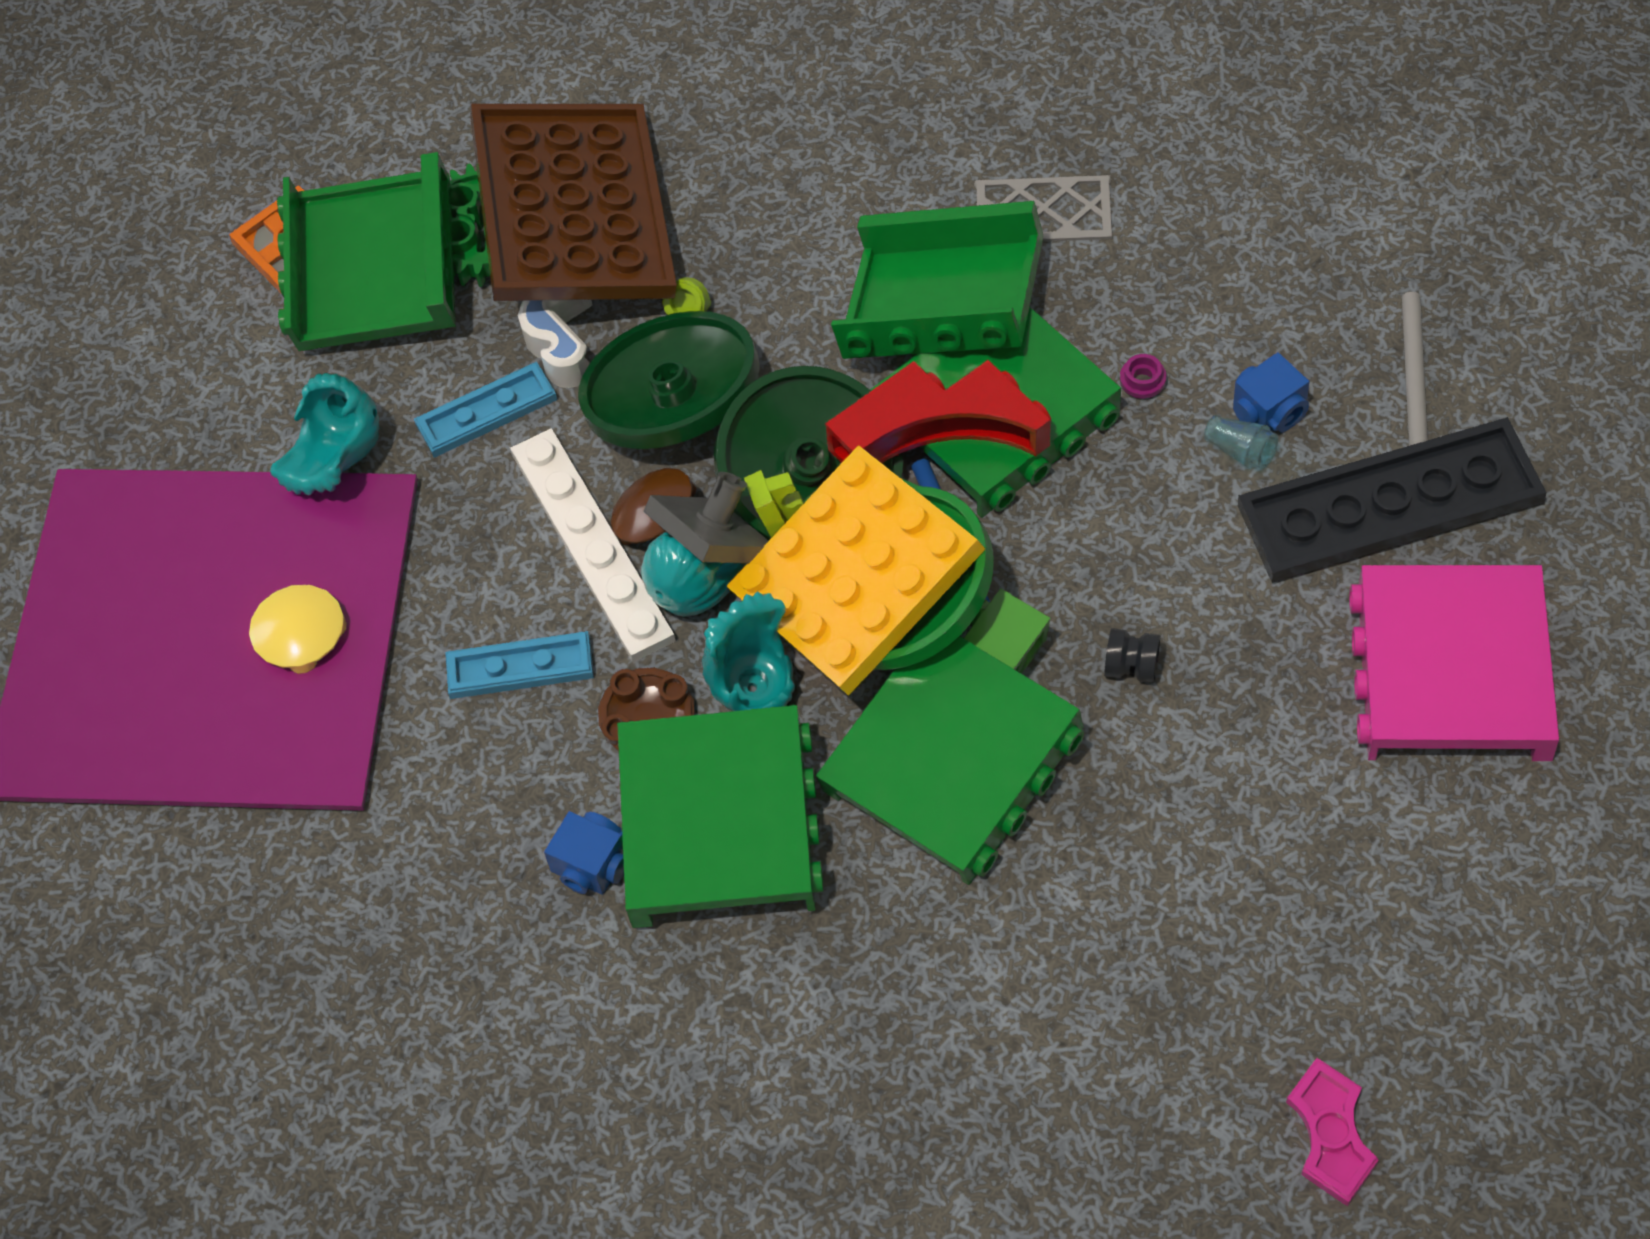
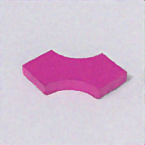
M1316 1058L1286 1100V1103L1302 1118L1310 1138V1154L1301 1175L1348 1206L1375 1169L1379 1160L1363 1144L1355 1127L1354 1106L1362 1091V1087Z

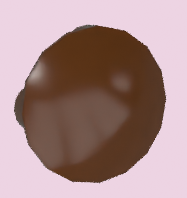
M673 468L656 470L636 480L622 493L613 508L611 526L615 536L624 545L656 539L666 531L643 512L650 495L694 497L697 490L695 483L680 469Z
M655 667L617 671L612 676L610 686L605 690L598 706L601 731L606 741L618 751L617 723L694 715V699L685 679L680 675Z

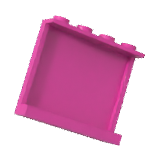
M1362 565L1359 584L1350 585L1349 606L1350 613L1359 614L1360 627H1353L1352 654L1353 656H1362L1363 670H1355L1354 692L1356 700L1365 701V714H1358L1357 741L1358 744H1367L1368 760H1376L1378 748L1531 749L1532 761H1553L1559 742L1542 565Z

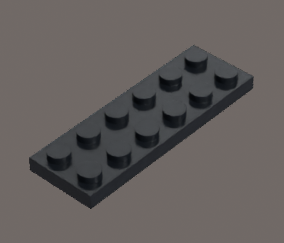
M1506 417L1238 495L1237 506L1268 576L1273 583L1544 503L1547 492L1509 418Z

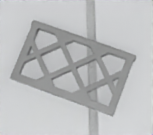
M1110 175L976 180L974 183L977 189V206L994 204L986 198L985 188L1008 187L1013 191L999 204L1012 203L1019 196L1026 201H1035L1039 217L1045 214L1061 226L1057 231L1043 232V242L1112 239ZM1100 183L1101 193L1090 202L1074 191L1073 188L1078 184ZM1054 185L1060 189L1044 204L1026 191L1031 186ZM1066 194L1084 207L1068 221L1050 209ZM1089 212H1092L1102 220V230H1079L1074 225Z

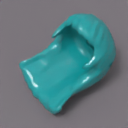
M324 373L316 374L303 387V398L299 402L294 416L295 421L303 418L299 438L284 456L272 464L270 469L271 475L278 479L279 485L284 486L288 492L294 491L297 495L302 492L306 495H311L315 490L321 493L325 490L334 491L335 485L341 482L340 476L342 472L363 459L375 446L379 437L377 406L368 393L347 377H342L339 374Z
M666 531L649 544L641 566V576L647 593L657 605L675 615L687 617L701 614L718 604L730 592V589L727 587L729 582L747 563L702 562Z
M757 591L753 596L746 594L741 602H732L728 612L720 611L717 618H710L708 620V628L704 632L706 647L704 648L702 658V675L713 697L732 711L787 706V703L792 700V693L795 689V684L792 680L793 664L789 656L785 655L784 646L777 632L786 607L782 600L773 598L771 593L761 594ZM755 686L756 691L750 692L747 687Z

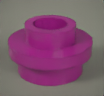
M1137 354L1132 356L1123 365L1120 371V384L1123 390L1132 397L1141 399L1151 398L1164 389L1166 371L1156 357L1149 354ZM1138 375H1147L1151 379L1138 380L1135 377H1137Z

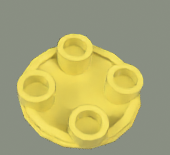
M291 585L275 591L259 604L251 618L249 636L255 652L267 663L282 668H290L293 672L301 674L311 671L316 666L317 661L334 649L339 638L345 632L347 623L339 602L327 590L312 585Z

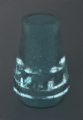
M1214 415L1209 420L1204 432V439L1216 445L1248 469H1252L1253 466L1260 469L1267 467L1273 459L1278 446V436L1270 431L1268 425L1228 419L1219 415Z

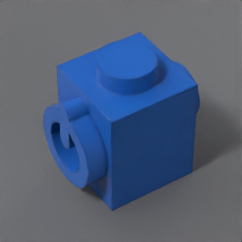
M1277 352L1257 367H1248L1238 376L1235 381L1234 412L1245 426L1250 427L1254 425L1264 435L1272 429L1286 432L1299 423L1308 411L1309 402L1307 398L1310 381Z
M569 811L544 851L550 871L561 876V882L577 893L586 894L588 889L603 895L610 882L617 884L624 876L622 830L613 821L598 813L587 812L581 817Z

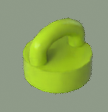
M690 277L677 279L675 298L662 300L664 311L667 315L688 311L707 312L711 306V300L705 286L700 281Z

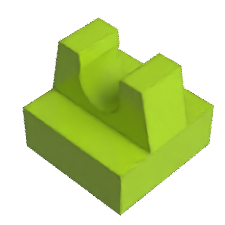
M760 470L744 478L754 507L772 538L804 504L799 491H796L789 472L765 478Z

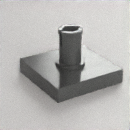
M719 472L709 498L650 495L643 512L702 562L750 563L768 542L764 536L734 513L740 497L747 487V483L741 481V478L734 474Z

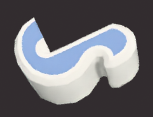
M522 301L518 312V319L527 349L537 358L542 359L546 376L553 384L563 388L579 386L582 376L590 364L584 357L587 346L566 323L591 307L592 301Z

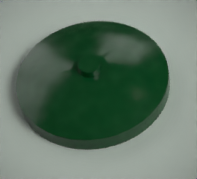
M688 311L661 316L624 332L607 344L593 358L580 381L578 390L579 405L591 430L598 437L613 445L631 449H651L678 444L697 437L722 422L734 399L748 385L757 380L760 368L758 353L749 332L743 325L731 317L706 311Z
M817 366L783 368L758 378L734 399L721 422L714 448L716 477L719 472H728L740 477L741 481H745V477L760 470L765 478L789 472L796 491H799L803 501L806 500L841 464L828 450L825 423L871 392V390L846 374ZM900 453L882 464L899 478H902L903 453ZM746 487L734 513L769 541L771 536L759 517Z

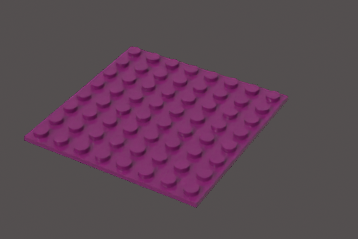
M57 469L0 705V801L364 811L416 495L417 475L342 473L340 476L341 482L335 485L334 491L325 490L321 493L315 490L311 495H306L304 492L297 495L294 491L288 492L284 486L279 485L278 479L273 477L271 472ZM291 585H312L327 590L339 602L347 626L333 650L317 661L316 666L311 671L298 674L290 668H282L267 663L255 652L249 636L250 623L259 604L275 591Z

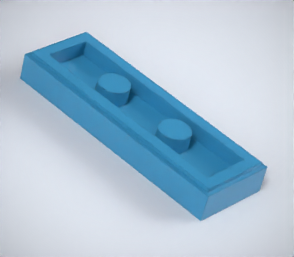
M534 362L416 417L414 422L435 458L558 399L539 364Z
M588 631L445 652L450 699L594 678Z

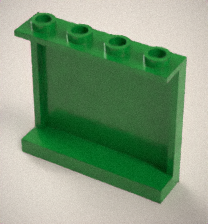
M438 152L421 155V172L298 192L290 177H283V196H278L277 198L278 212L283 222V233L278 234L277 240L280 255L284 260V270L278 272V284L280 292L284 297V308L279 309L278 320L282 334L284 336L289 335L298 351L456 327L450 176Z
M1035 201L860 216L857 229L864 251L846 319L832 320L831 323L843 359L1022 346L1044 237Z
M1029 307L1021 347L918 353L870 389L872 391L915 361L926 373H934L941 380L946 390L989 360L1001 372L1007 371L1018 383L1020 391L1032 402L1038 401L1046 408L1051 417L1050 446L1037 456L1006 444L984 440H949L919 446L977 501V514L981 518L993 509L996 512H1000L1007 508L1014 500L1016 491L1028 482L1032 485L1039 483L1049 473L1051 464L1063 455L1067 458L1074 456L1083 447L1087 436L1096 429L1101 431L1107 430L1116 422L1120 415L1121 387L1031 307Z
M959 636L950 645L932 657L907 667L895 669L817 773L816 778L823 792L837 801L844 798L957 871L962 882L969 885L976 875L984 877L990 871L998 856L996 849L1005 836L1009 835L1012 837L1018 832L1027 816L1025 809L1035 795L1042 796L1049 789L1056 775L1054 770L1064 754L1071 756L1079 747L1084 737L1081 712L1079 708Z
M797 705L617 723L625 903L632 928L652 927V914L806 900L807 910L816 911L814 893L824 892L821 861L812 862L810 845H820L817 814L808 815L807 799L816 798L814 770L813 768L804 769L803 753L812 752L810 722L800 723Z

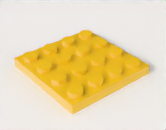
M858 445L764 545V548L750 563H747L729 582L727 587L741 601H743L746 594L753 596L757 591L761 594L771 593L773 598L782 600L786 611L777 630L779 635L849 696L984 552L985 548L978 539Z

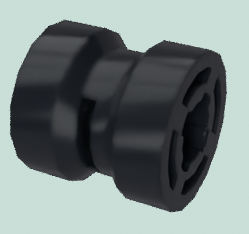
M1111 628L1107 645L1104 676L1121 678L1123 675H1130L1131 673L1140 682L1154 683L1155 663L1158 662L1161 635L1144 633L1140 638H1135L1127 630Z

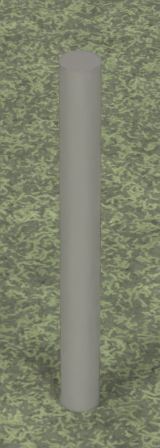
M1407 292L1402 295L1409 446L1428 440L1420 294L1417 292Z

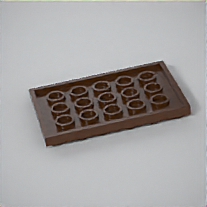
M471 104L470 119L494 301L675 298L677 284L644 104Z

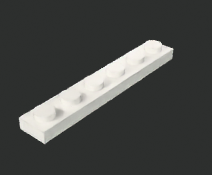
M552 428L511 447L510 450L513 458L632 662L634 663L676 642L673 631L656 603L647 593L642 579Z

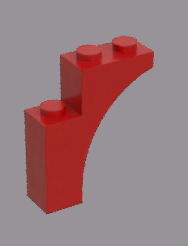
M989 360L946 390L941 380L934 373H926L913 361L825 423L828 450L841 463L858 445L880 463H883L900 453L919 446L941 441L967 439L1002 443L1037 456L1050 446L1051 417L1040 402H1032L1020 391L1018 383L1007 371L1001 372Z

